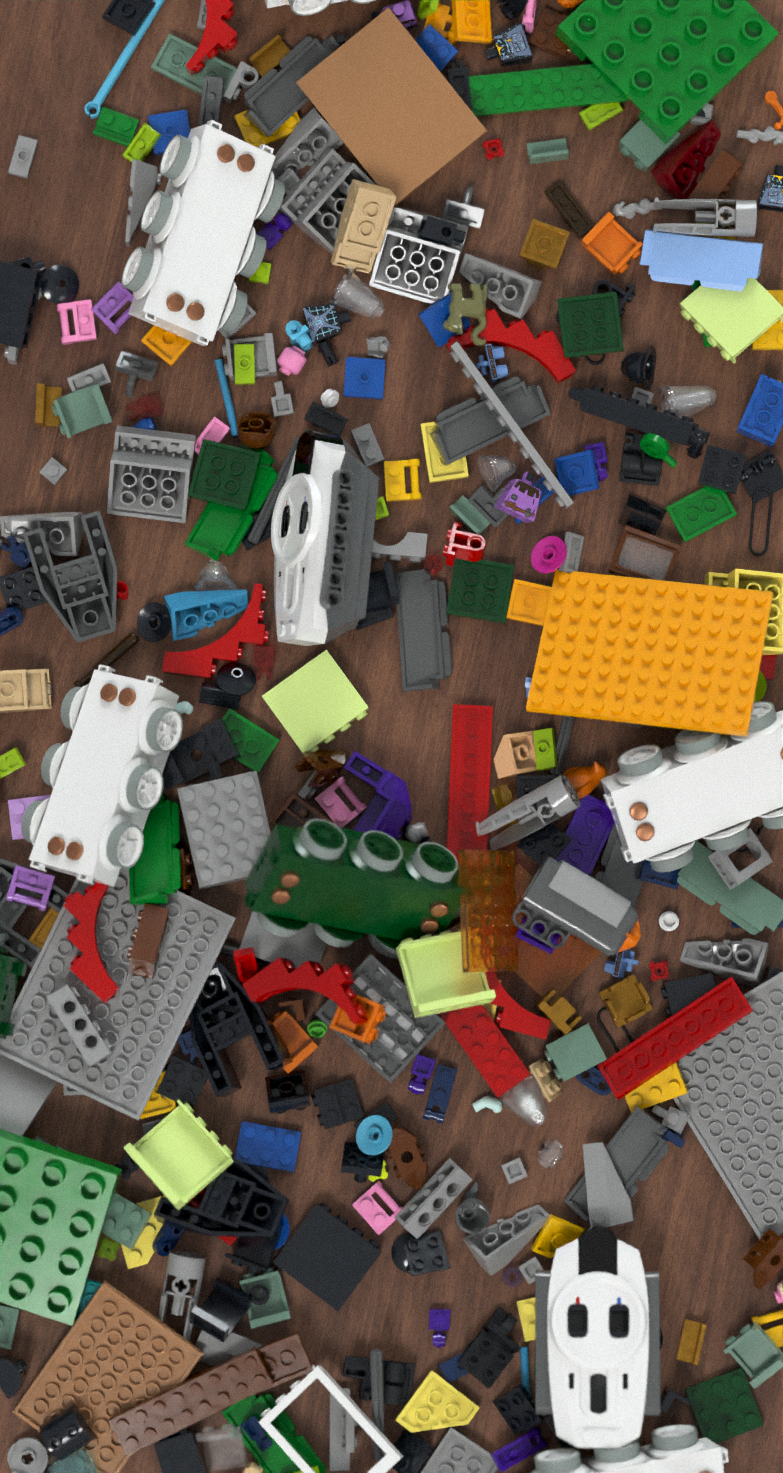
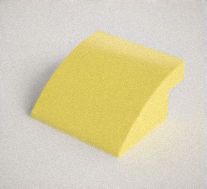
M734 569L729 574L708 572L704 575V585L773 592L763 655L783 654V574Z

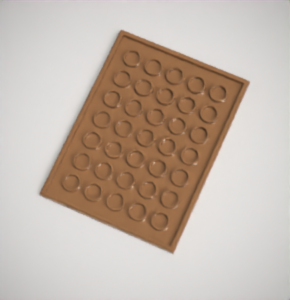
M389 7L296 82L378 186L389 188L396 195L394 206L399 204L487 132L485 127Z
M104 1281L13 1410V1413L40 1432L39 1427L41 1424L72 1404H75L97 1438L71 1455L96 1473H119L132 1454L126 1455L109 1422V1418L184 1382L204 1352L108 1282Z

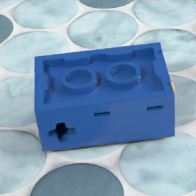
M761 374L736 432L772 448L783 425V383L773 378L768 379V376Z

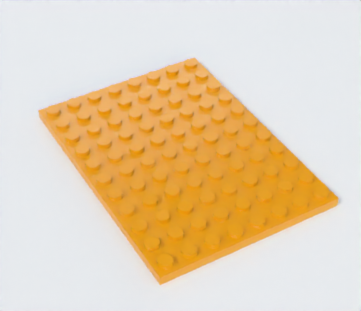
M556 570L526 710L537 713L748 736L773 592L576 571L567 573Z

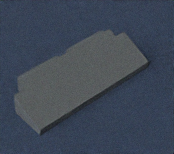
M332 36L326 38L321 43L317 38L305 37L279 61V66L281 67L279 71L276 69L269 70L244 93V99L246 100L244 104L250 109L243 115L266 137L272 135L309 100L296 82L338 49L340 45Z
M514 376L491 387L520 429L551 414L540 385L532 383L526 386L523 380ZM482 393L478 401L474 398H469L436 415L434 423L438 430L430 433V436L446 465L508 435L509 430L506 426L502 427L496 419L498 415L494 409L490 411L484 402L486 398Z
M424 569L395 573V582L400 602L397 605L402 689L404 692L440 689L439 679H448V676L452 674L450 635L444 630V626L449 623V617L446 614L448 605L446 584L441 582V580H432V571Z
M614 824L601 859V864L606 869L604 872H598L595 880L631 901L630 905L635 907L643 884L642 880H638L642 861L637 863L632 861L626 862L620 848L622 844Z
M636 1107L606 1146L616 1172L621 1178L630 1199L638 1190L636 1183L639 1180L645 1181L669 1151L668 1141L662 1137L667 1128L640 1107ZM584 1174L564 1202L586 1222H590Z

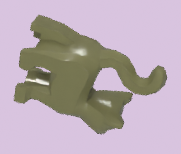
M448 284V289L452 291L448 306L449 317L443 322L444 329L460 335L463 334L464 327L461 318H477L479 324L473 328L470 335L471 340L475 345H485L486 340L480 339L478 335L487 325L485 307L487 285L469 284L472 296L471 298H463L461 284Z

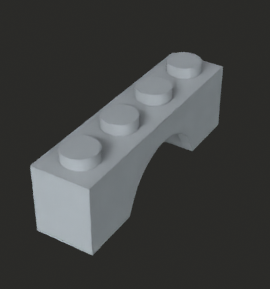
M407 532L401 542L392 546L381 545L373 539L371 558L381 559V556L389 557V560L401 561V558H407L409 562L421 563V560H425L427 534Z

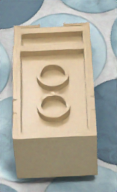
M352 179L332 254L331 263L333 265L365 273L371 272L376 254L380 252L391 217V211L396 201V195L389 188Z
M49 669L0 671V713L52 709V695H50L52 694L51 684H49L51 683Z

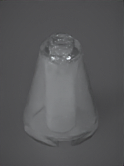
M348 269V275L345 273L333 291L336 294L333 298L330 296L328 301L335 306L371 319L380 318L385 310L383 307L384 302L351 269Z
M664 386L660 388L659 397L663 396V402L660 403L661 411L664 412L667 409L676 412L675 416L681 419L683 415L691 417L714 405L717 399L715 390L710 386Z

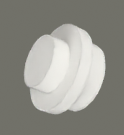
M332 389L326 390L321 396L322 405L325 408L334 407L339 401V393Z
M667 911L659 917V925L663 930L673 931L678 927L679 918L674 912Z

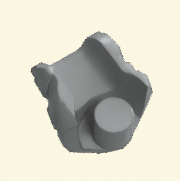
M384 336L366 338L367 354L383 358L390 348L387 338Z
M425 822L406 826L405 838L411 843H421L424 837L429 836Z

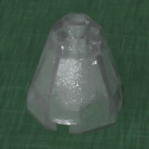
M533 1074L500 1096V1099L509 1110L531 1126H539L546 1121L548 1112L540 1085Z

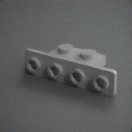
M342 1388L350 1397V1389ZM331 1392L329 1393V1470L348 1471L350 1470V1453L354 1452V1447H357V1435H354V1426H357V1421Z

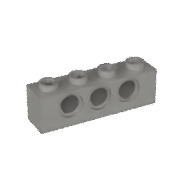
M67 984L49 995L47 999L88 1065L93 1067L112 1055L110 1052L112 1046L107 1038L102 1039L99 1034L102 1030L96 1021L92 1022L88 1015L91 1012L86 1004L81 1005L77 999L80 997V994L74 986L71 988ZM69 1002H74L76 1005V1009L72 1013H67L65 1010V1006ZM80 1019L86 1021V1028L83 1030L76 1028V1022ZM94 1036L97 1039V1044L95 1047L90 1048L87 1046V1039Z
M449 1158L394 1218L418 1239L473 1179Z

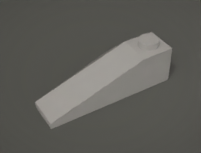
M315 108L299 121L276 153L271 168L274 179L277 180L288 168L297 174L298 170L308 165L310 167L314 165V162L328 148H333L336 151L343 144V141Z
M132 159L130 177L132 195H130L128 200L130 215L128 214L125 237L126 246L131 247L141 226L144 209L151 196L157 191V185H161L162 175L159 173L158 167Z
M465 253L459 270L472 284L487 285V297L495 302L503 312L521 319L535 302L542 284L540 280Z
M58 512L0 516L1 536L7 538L12 535L17 539V542L25 543L22 533L42 527L49 552L57 556H77L84 533L80 515L83 514L82 512Z
M604 1143L583 1144L590 1227H608L633 1221L631 1199L616 1172Z
M538 1204L517 1212L515 1217L504 1220V1218L497 1220L498 1223L485 1227L478 1235L468 1234L463 1240L479 1265L492 1276L505 1267L544 1226L549 1214Z
M202 1330L195 1346L204 1352L199 1361L208 1365H216L254 1347H261L264 1344L235 1331H232L223 1343Z

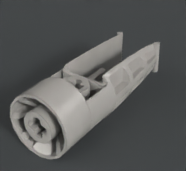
M655 198L653 207L703 210L695 211V223L714 224L660 223L654 224L653 233L663 231L690 235L755 236L757 221L756 200L696 198L659 200ZM722 215H726L728 220H723Z
M562 774L505 806L480 824L475 822L477 836L480 837L519 819L517 823L489 840L491 854H495V850L509 845L579 808V797L571 782Z
M171 1250L169 1251L158 1319L165 1324L170 1295H174L171 1314L183 1316L186 1297L190 1298L183 1336L190 1342L194 1326L189 1323L190 1314L195 1306L198 1307L206 1257L198 1253ZM170 1275L176 1276L172 1283V1289L167 1290ZM192 1279H197L195 1293L188 1292L193 1285ZM181 1280H183L184 1284L187 1285L183 1289L181 1288V1285L178 1284Z

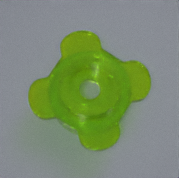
M104 1238L100 1241L101 1247L97 1251V1256L114 1261L116 1259V1251L120 1248V1245L116 1241L110 1242L107 1238Z

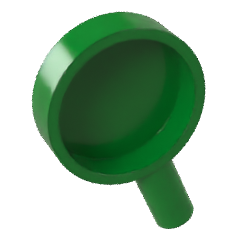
M647 433L640 441V447L646 454L654 458L663 459L672 468L677 465L678 462L668 453L670 445L664 438L652 433Z

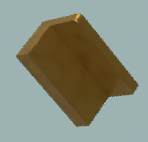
M280 34L276 35L249 58L250 66L257 70L261 78L269 70L276 69L279 66V61L290 52V49L283 43Z
M37 383L35 423L37 426L59 427L58 424L61 423L60 417H55L51 405H54L53 399L62 396L61 387H46L45 384Z
M684 1319L676 1360L698 1365L706 1330L704 1323Z

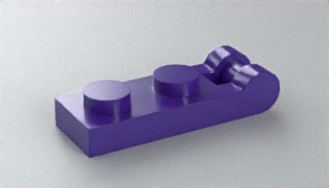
M538 1426L490 1454L499 1472L507 1470L548 1445L546 1440L542 1439L540 1435L541 1430ZM531 1438H533L536 1443L533 1446L529 1440Z

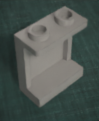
M266 333L262 337L236 340L225 338L226 344H222L223 356H227L228 363L224 364L225 375H229L230 381L235 380L234 345L254 344L255 378L277 376L272 333Z

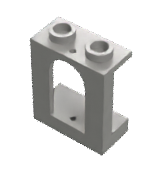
M751 828L748 829L750 836L743 844L728 850L715 851L708 856L729 890L735 888L773 862L768 851L761 845L758 836ZM746 844L756 861L738 872L728 855Z

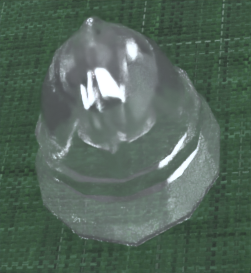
M483 455L477 460L483 480L491 492H496L498 486L502 485V482L516 471L515 463L505 456Z
M214 560L206 562L200 569L199 581L194 585L197 591L238 590L236 583L230 579L226 567Z

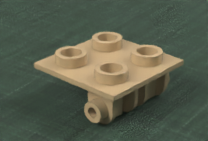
M544 1058L529 1065L530 1070L528 1071L533 1079L536 1078L535 1083L538 1082L539 1085L537 1087H541L540 1092L544 1099L546 1098L550 1102L563 1093L560 1082L554 1078L551 1073V1066Z

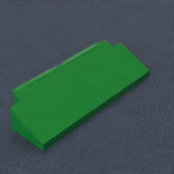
M243 443L240 448L261 453L246 511L208 502L184 544L188 548L216 562L221 554L230 557L231 554L236 552L253 522L254 513L261 508L278 478V472L272 468L275 460L266 451L247 447Z
M162 793L158 803L150 809L143 829L144 846L142 854L135 865L129 868L130 904L168 903V894H177V890L181 887L180 850L176 848V844L180 841V807L176 802L166 801V795Z
M265 1392L259 1397L257 1394H254L229 1406L222 1412L265 1473H294L301 1470L267 1431L264 1434L272 1440L273 1445L262 1452L256 1440L252 1441L240 1425L253 1415L261 1420L262 1417L260 1415L268 1408L272 1410L277 1405L275 1402L277 1399L273 1394ZM283 1410L271 1424L310 1467L318 1465L320 1473H326L325 1465L306 1439L295 1433V1424L285 1410Z

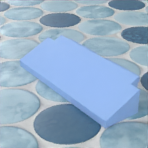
M645 230L640 265L649 266L648 274H651L653 281L692 285L695 280H700V284L703 287L742 291L748 284V278L757 279L760 275L763 243L663 231L653 233V230Z

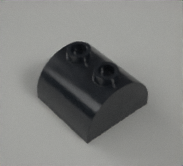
M305 1070L265 1077L270 1113L282 1114L287 1110H303L311 1106Z
M4 1355L0 1356V1388L9 1400L22 1388L25 1382V1371L28 1367L22 1358L17 1360L12 1356Z
M75 1404L61 1411L39 1427L46 1447L60 1461L97 1438Z

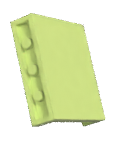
M748 278V284L742 291L708 288L701 285L680 303L682 310L680 313L687 321L691 320L694 323V328L700 334L704 333L708 337L707 341L712 347L717 346L721 350L720 354L726 361L730 360L733 364L736 363V357L778 320L781 323L783 322V306L755 278Z
M327 649L262 695L263 700L273 711L302 753L305 751L308 753L318 751V746L321 743L327 744L335 738V733L339 730L341 732L346 731L352 726L350 723L353 720H361L368 714L366 711L369 710L367 704Z
M464 927L454 933L444 931L439 933L438 936L433 937L432 934L420 937L418 940L407 938L402 940L396 948L415 1018L487 1004L496 998L494 989H489L474 936L477 928L470 929L469 927Z
M178 1100L179 1106L138 1142L134 1145L129 1142L124 1149L176 1209L180 1210L234 1161L230 1156L233 1154L225 1144L221 1146L217 1142L220 1139L212 1130L210 1132L206 1130L207 1124L200 1116L196 1118L192 1114L194 1110L187 1102L183 1104Z

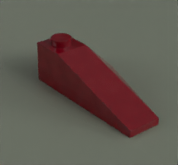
M709 120L665 155L651 171L658 185L675 199H688L698 184L696 180L699 174L703 173L706 168L703 165L707 157L712 155L721 136L714 120Z

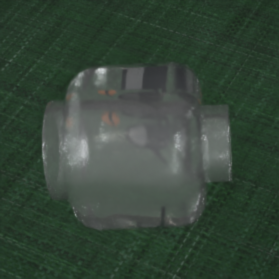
M556 1139L553 1142L545 1140L536 1151V1161L547 1170L550 1168L556 1169L566 1156L563 1150L564 1145Z

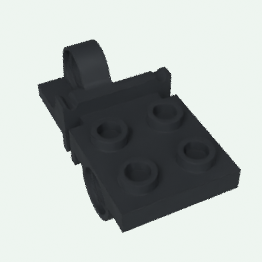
M625 432L624 438L630 439V442H624L619 482L659 486L663 459L654 458L641 449L640 441L645 434Z
M501 1307L497 1308L488 1322L482 1327L483 1330L479 1331L476 1338L467 1345L462 1352V1357L457 1362L488 1389L492 1387L514 1357L512 1354L519 1352L521 1349L517 1343L506 1335L516 1325L518 1319Z
M345 1355L342 1376L361 1379L358 1398L368 1401L369 1395V1400L372 1401L371 1359L369 1357ZM383 1360L385 1404L406 1405L412 1394L415 1364Z

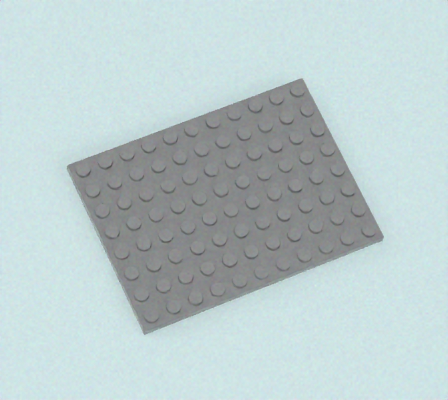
M121 868L115 886L109 887L101 902L96 925L97 948L102 964L109 977L120 990L105 1004L69 969L72 966L70 964L72 960L78 955L81 957L83 953L67 938L69 935L67 931L75 923L78 925L80 922L63 906L12 1008L9 1023L15 1024L13 1035L6 1036V1039L0 1038V1054L139 1120L236 918L178 890L177 894H168V903L150 904L169 909V918L159 950V959L156 961L154 968V979L130 974V958H127L128 949L134 945L135 940H132L135 928L139 927L140 922L137 921L140 910H144L145 905L130 904L129 868ZM76 878L69 894L72 892L75 894L78 891L84 896L86 894L84 891L90 884ZM67 984L71 988L73 986L80 994V997L77 999L81 1005L86 1004L91 1012L88 1015L92 1022L96 1021L102 1030L99 1032L102 1039L107 1038L112 1046V1049H110L112 1055L93 1067L88 1065L47 999L49 995ZM69 1002L65 1006L67 1013H72L76 1009L74 1002ZM84 1019L78 1020L76 1028L78 1030L85 1029L86 1021ZM89 1037L87 1039V1046L90 1048L96 1046V1037Z
M783 971L744 994L754 1010L753 1012L677 1061L688 1093L673 1098L680 1111L690 1116L687 1121L759 1239L769 1228L778 1236L783 1233Z

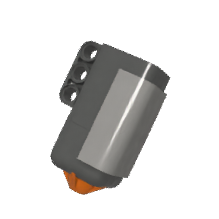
M550 856L544 858L512 913V921L516 926L553 948L562 947L569 935L572 934L603 954L613 956L618 952L634 947L641 937L638 912L630 905L631 901L563 860L558 862ZM519 912H524L527 916L524 923L516 922V915ZM536 923H542L544 926V930L540 934H536L533 931V926ZM554 933H558L561 936L559 944H552L550 941Z

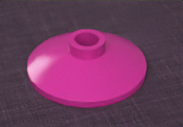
M549 536L540 540L531 553L533 568L544 574L556 571L565 561L567 555L566 544L556 536Z

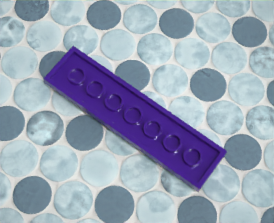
M589 794L581 799L580 807L576 809L565 832L572 840L555 859L556 861L563 860L585 874L590 875L615 824L611 810L605 802ZM526 914L522 920V923H524L527 919ZM536 923L533 926V931L536 934H540L544 930L542 923ZM521 928L518 929L515 935L516 938L549 954H552L554 950L553 947ZM554 933L551 936L550 941L552 944H557L560 934Z

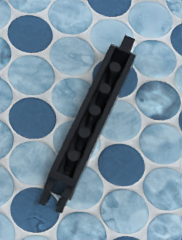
M595 385L592 388L585 387L584 390L571 388L568 391L570 398L580 402L579 407L583 412L645 433L656 434L680 445L689 446L693 442L706 444L710 432L700 428L699 424L693 423L694 419L683 415L681 419L675 416L676 412L667 409L661 412L657 410L658 406L649 403L643 406L639 404L640 400L631 397L625 400L621 398L622 394L613 391L607 394L603 392L604 388Z

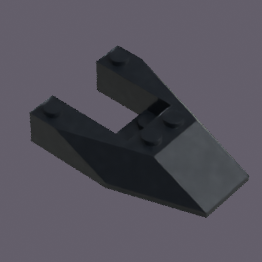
M221 961L215 962L189 1018L192 1043L216 1097H227L242 1089L225 1050L233 1044L252 1035L267 1070H278L293 1062L285 1042L258 1002L251 1001L243 985Z
M232 1158L234 1162L209 1183L199 1209L184 1205L180 1210H177L167 1198L161 1196L154 1216L158 1222L207 1236L273 1238L289 1199L242 1161Z

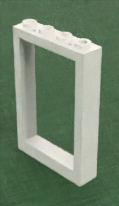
M313 1365V1371L305 1374L306 1377L302 1381L298 1379L290 1387L292 1391L287 1396L282 1394L275 1401L277 1405L272 1410L268 1408L260 1415L262 1419L259 1421V1424L303 1473H315L271 1422L318 1378L386 1453L368 1473H387L403 1457L321 1365L317 1367Z

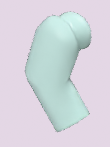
M182 701L176 704L175 710L180 714H191L193 705L188 701Z
M485 1096L472 1103L476 1112L485 1107L492 1109L494 1113H499L503 1109L502 1102L492 1096Z

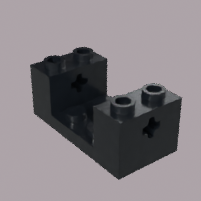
M220 718L202 727V731L179 741L178 745L170 751L162 773L163 784L166 790L171 791L208 773L207 763L219 761L220 766L241 756L223 719ZM194 750H200L202 753V758L199 761H194L191 757Z

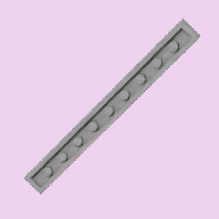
M455 342L450 347L451 352L449 354L456 363L460 362L463 367L461 369L467 379L471 378L475 383L473 385L474 389L479 395L482 393L486 398L484 402L489 410L492 411L494 409L498 415L496 419L502 427H507L510 439L520 445L521 449L519 451L525 459L529 458L533 463L531 465L533 471L537 475L541 474L546 489L548 491L552 490L556 495L554 499L560 507L564 506L565 509L572 506L574 503L460 344Z

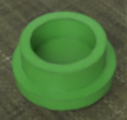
M312 1020L308 1023L307 1030L312 1037L321 1038L327 1032V1024L322 1020Z

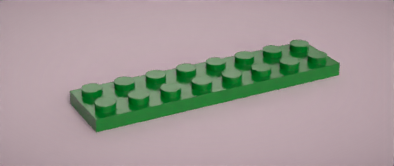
M594 64L469 76L471 111L476 117L628 102V98Z

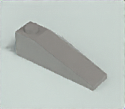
M750 938L742 939V941L685 942L680 962L725 979L732 977L736 983L757 987L761 984L765 972L769 944Z

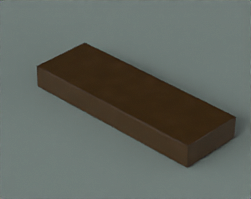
M561 180L544 191V194L579 239L588 234L595 226Z

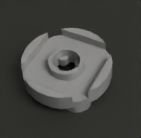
M26 1437L19 1439L11 1446L8 1452L7 1461L13 1473H43L49 1461L47 1447L36 1438ZM31 1453V1457L34 1460L26 1464L25 1459L22 1458L23 1454Z

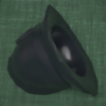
M650 345L646 351L627 355L621 364L623 375L629 378L631 382L644 383L649 389H651L656 367V350L654 346Z

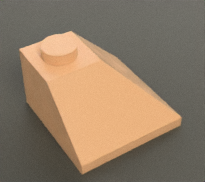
M533 731L503 735L494 757L498 779L538 771L536 768Z

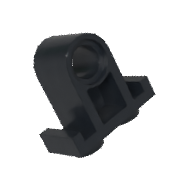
M602 279L594 284L592 295L599 294L597 289L600 287L606 288L608 293L616 292L619 316L621 318L625 312V309H623L626 302L630 304L636 295L633 292L635 286L628 282L625 289L627 292H625L608 280Z

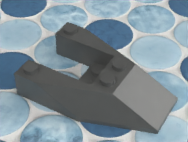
M100 510L80 515L91 555L62 564L53 565L42 527L22 533L40 591L77 643L116 631L117 566Z
M0 859V934L6 935L3 948L15 957L23 959L22 961L33 968L41 949L12 929L28 907V904L14 900L13 902L6 901L16 865L27 869L31 868ZM53 884L48 905L60 913L65 903L64 900L69 894ZM20 887L16 888L15 893L33 898L36 896L42 900L43 894Z

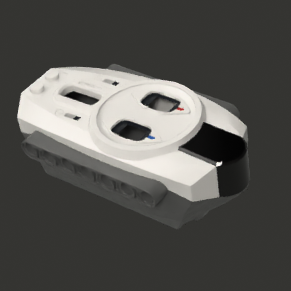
M306 430L301 435L285 484L275 503L271 523V542L275 554L272 610L275 613L278 642L303 646L325 644L339 635L354 629L358 621L366 617L379 477L362 463L353 448L339 435Z
M602 1226L589 1227L582 1232L578 1239L556 1249L551 1271H535V1414L553 1415L556 1436L576 1448H621L640 1437L643 1416H660L659 1271H644L639 1250L618 1240L611 1230Z

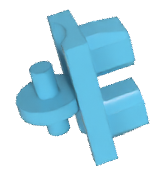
M296 320L290 321L286 325V333L290 338L291 345L298 346L303 352L313 347L311 344L312 340L309 338V329L306 325L302 326Z

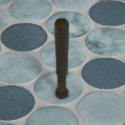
M130 633L92 667L93 669L87 675L73 684L77 687L87 685L91 681L94 669L98 670L99 664L105 666L112 665L139 642V638L135 633Z

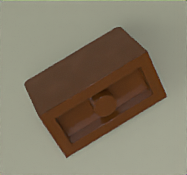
M303 1000L278 1003L279 1007L295 1005L297 1021L306 1020Z

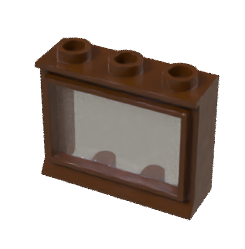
M625 525L608 572L615 576L669 581L682 545Z

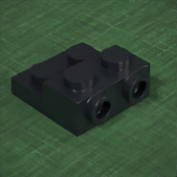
M353 1079L314 1090V1095H311L314 1107L318 1106L320 1114L317 1115L319 1125L324 1126L325 1129L364 1118Z

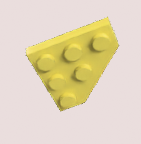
M161 1196L135 1203L152 1213L133 1250L121 1244L128 1269L148 1264L154 1253L152 1245L163 1226V1223L158 1222L154 1216Z
M431 1370L398 1414L395 1421L410 1433L467 1425L480 1407Z

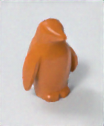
M594 761L593 766L572 767L566 770L563 775L571 782L580 799L590 794L597 787L601 779L606 776L607 769L603 764Z

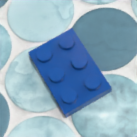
M242 1121L235 1159L242 1161L244 1164L294 1173L301 1132Z

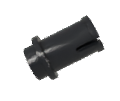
M327 340L318 345V352H321L327 366L330 367L334 363H338L339 360L331 347L332 343H329Z
M693 442L686 449L688 451L687 455L693 459H698V456L702 455L700 452L704 444Z

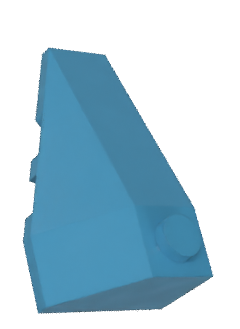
M247 590L186 591L164 596L165 607L168 609L171 617L170 632L173 641L193 637L199 634V630L207 626L209 628L214 626V623L222 618L228 619L247 609Z

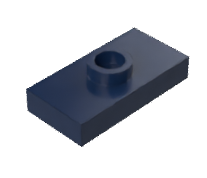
M643 860L638 880L677 890L679 885L677 878L679 877L678 873L680 870L656 872L651 868L649 861Z
M462 1353L439 1364L448 1383L469 1373L457 1363L462 1357Z

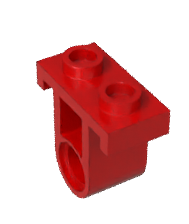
M454 521L453 528H448L446 540L450 541L449 545L445 544L443 556L446 557L445 565L453 566L454 558L472 562L480 561L484 556L485 539L481 535L461 531L462 523Z

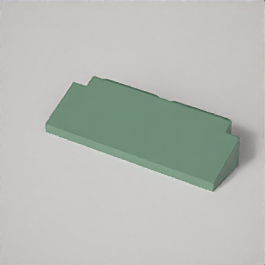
M695 840L694 845L691 847L694 857L690 863L679 871L678 884L708 905L712 906L716 902L720 904V913L750 934L756 935L758 932L761 933L765 926L774 933L783 920V900L752 878H748L735 888L729 890L708 858L714 852Z

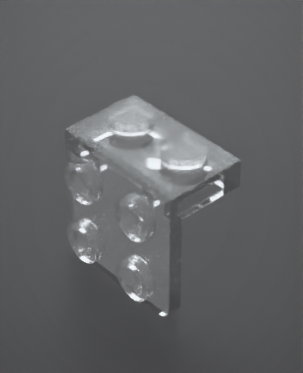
M224 1424L221 1425L222 1428L214 1429V1426L203 1427L202 1431L196 1434L197 1442H203L206 1465L209 1471L246 1466L247 1460L242 1425Z

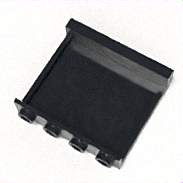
M0 260L1 344L19 349L28 347L44 270L30 269Z
M322 1202L321 1205L316 1203L273 1263L335 1310L339 1311L382 1251L379 1249L381 1245L373 1239H370V1241L366 1240L363 1237L364 1233L357 1227L350 1228L346 1225L348 1221L339 1214L336 1217L330 1213L332 1209Z

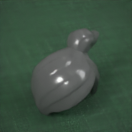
M474 1182L473 1186L467 1190L464 1202L457 1207L455 1212V1221L459 1229L474 1235H478L490 1221V1212L487 1205L477 1199L479 1194L477 1182Z

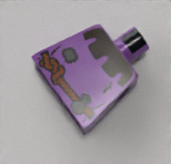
M409 0L386 6L380 12L381 14L389 7L406 30L419 26L414 8Z
M524 472L522 480H510L494 507L526 523L534 522L541 490L532 486L536 476L529 472Z

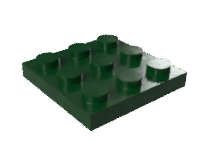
M616 292L557 299L564 359L624 351Z
M203 439L188 497L246 511L261 453Z
M455 558L446 614L505 624L514 565L487 560L472 562Z
M742 1367L685 1388L686 1394L691 1400L690 1404L703 1438L707 1437L717 1444L764 1426Z

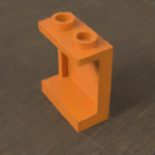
M610 212L581 241V245L614 276L619 272L622 274L629 267L628 262L632 258L636 260L641 255L643 246L641 241L638 243L614 220V216Z
M280 1010L272 1017L274 1021L272 1024L285 1042L293 1062L283 1067L289 1074L316 1050L318 1045L287 1011L282 1013Z

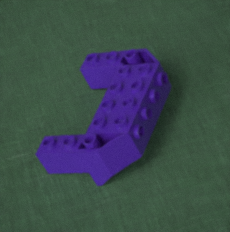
M354 751L344 770L376 789V795L357 823L354 831L363 833L380 831L399 840L403 834L400 832L403 825L408 826L413 818L410 815L412 807L406 782Z

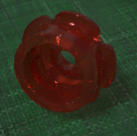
M430 555L426 557L424 563L425 570H428L433 575L442 570L443 562H441L439 556Z

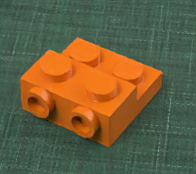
M356 994L357 1002L366 1010L365 1015L368 1021L363 1025L353 1024L346 1012L338 1006L329 1028L370 1044L378 1036L376 1028L379 1022H383L386 1017L385 1006Z

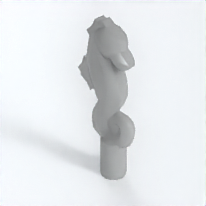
M771 126L765 129L764 132L757 129H751L750 131L737 130L736 138L748 139L751 143H756L759 139L764 142L774 140L773 144L777 145L783 143V131L775 130Z
M642 199L639 205L631 203L623 207L625 202L621 201L614 206L612 214L616 217L622 216L631 220L636 215L635 212L648 214L651 210H662V208L653 207L654 202H650L648 199Z

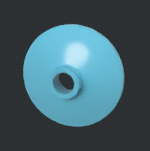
M379 1115L365 1118L360 1123L356 1132L357 1145L367 1155H378L384 1152L392 1140L391 1124L386 1118Z

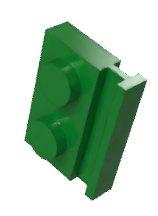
M102 107L93 130V135L128 147L134 139L140 121Z

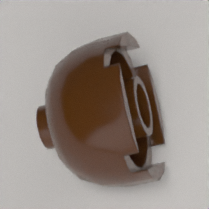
M261 411L249 412L248 416L244 418L243 415L240 416L237 420L238 438L244 445L254 449H260L269 445L276 434L275 418L272 419L270 414Z

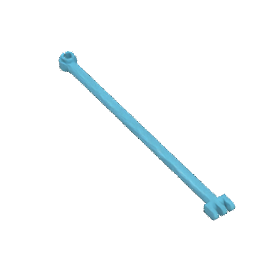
M154 0L156 5L136 35H132L93 101L86 104L85 113L91 119L99 117L102 103L165 0ZM91 109L97 110L95 114H90Z

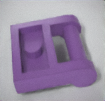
M118 281L90 310L116 335L120 331L119 328L132 316L128 314L131 305L114 323L110 318L127 301L132 304L134 297Z
M16 865L6 901L13 902L14 900L38 907L41 911H46L55 876ZM20 887L43 894L42 900L15 893L16 888Z

